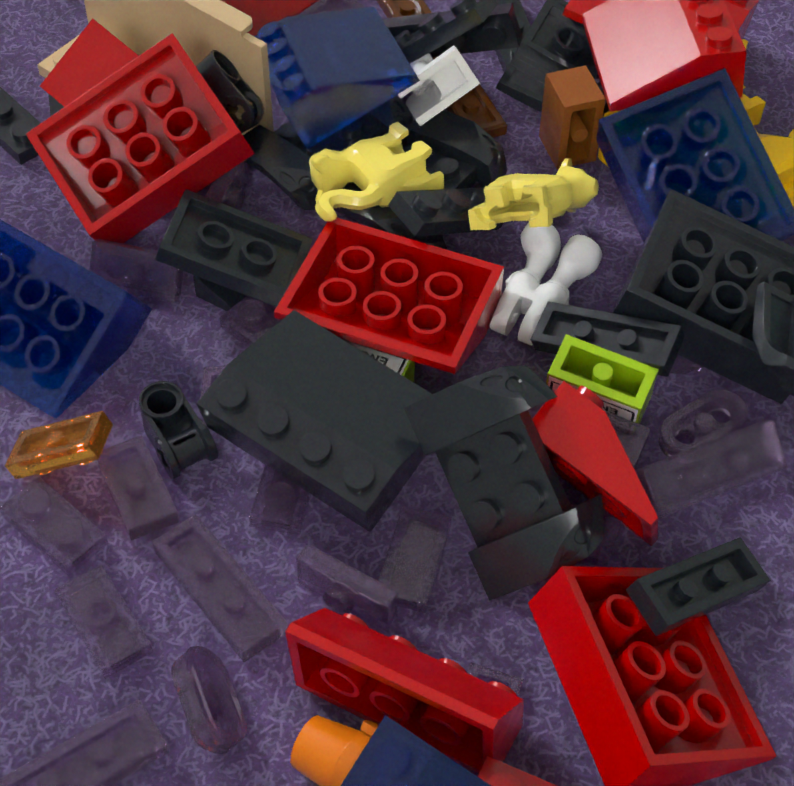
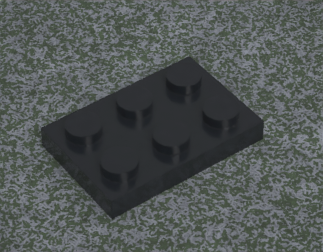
M185 189L160 244L155 260L277 307L307 257L313 239Z

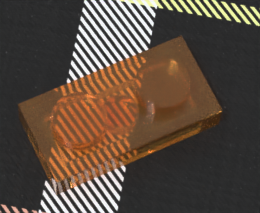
M99 411L21 431L5 467L15 479L36 474L44 475L53 470L78 464H89L99 460L113 424L104 411Z

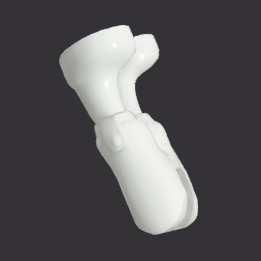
M528 222L521 233L522 248L527 256L526 266L524 269L512 273L506 279V288L497 304L490 328L507 336L521 313L525 314L518 332V341L532 346L533 344L530 339L547 302L569 305L568 288L576 280L589 276L598 268L602 259V251L599 245L585 235L572 236L561 252L557 269L552 278L546 283L540 284V280L547 270L553 266L560 254L561 241L559 233L553 225L549 227H529Z

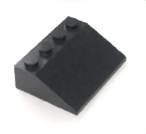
M670 189L628 275L612 313L680 325L685 337L678 355L780 404L790 395L782 389L774 374L770 373L763 364L754 343L752 331L758 284L766 282L794 297V247Z
M293 310L229 362L196 404L209 429L371 532L425 457L404 408L432 395V393Z

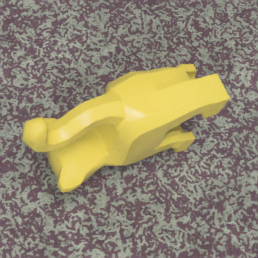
M396 122L389 126V132L383 136L359 140L342 151L325 148L311 156L309 165L312 182L318 189L315 198L317 214L325 222L334 221L337 218L334 208L343 207L363 210L377 205L382 208L389 207V203L396 192L444 189V174L441 171L429 174L426 171V159L432 154V148L423 141H417L412 144L411 150L404 152L401 140L409 135V130L399 122ZM354 182L362 191L343 188L347 183Z
M571 158L564 159L556 175L517 173L498 177L488 186H485V202L468 210L470 230H491L496 228L497 223L509 221H529V227H549L553 224V218L563 216L566 211L576 212V209L585 207L598 194V181L587 175L583 169L572 167Z

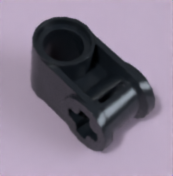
M212 50L196 68L241 133H244L258 125L262 120L264 114L263 103L260 97L255 94L239 75L233 63L221 52ZM239 105L242 106L245 111L244 113H242V119L240 120L235 115V113L239 109Z
M157 381L149 384L142 390L139 396V406L143 427L156 450L162 466L171 479L179 477L180 470L205 458L209 461L218 458L217 447L209 429L203 420L198 418L182 390L176 384L169 381Z

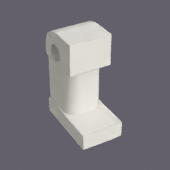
M454 45L434 60L428 53L387 75L400 98L413 91V94L407 99L406 105L419 126H422L480 84Z

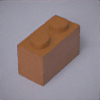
M586 65L547 73L545 76L539 137L556 169L560 168L566 158H571L572 166L596 161L605 97Z

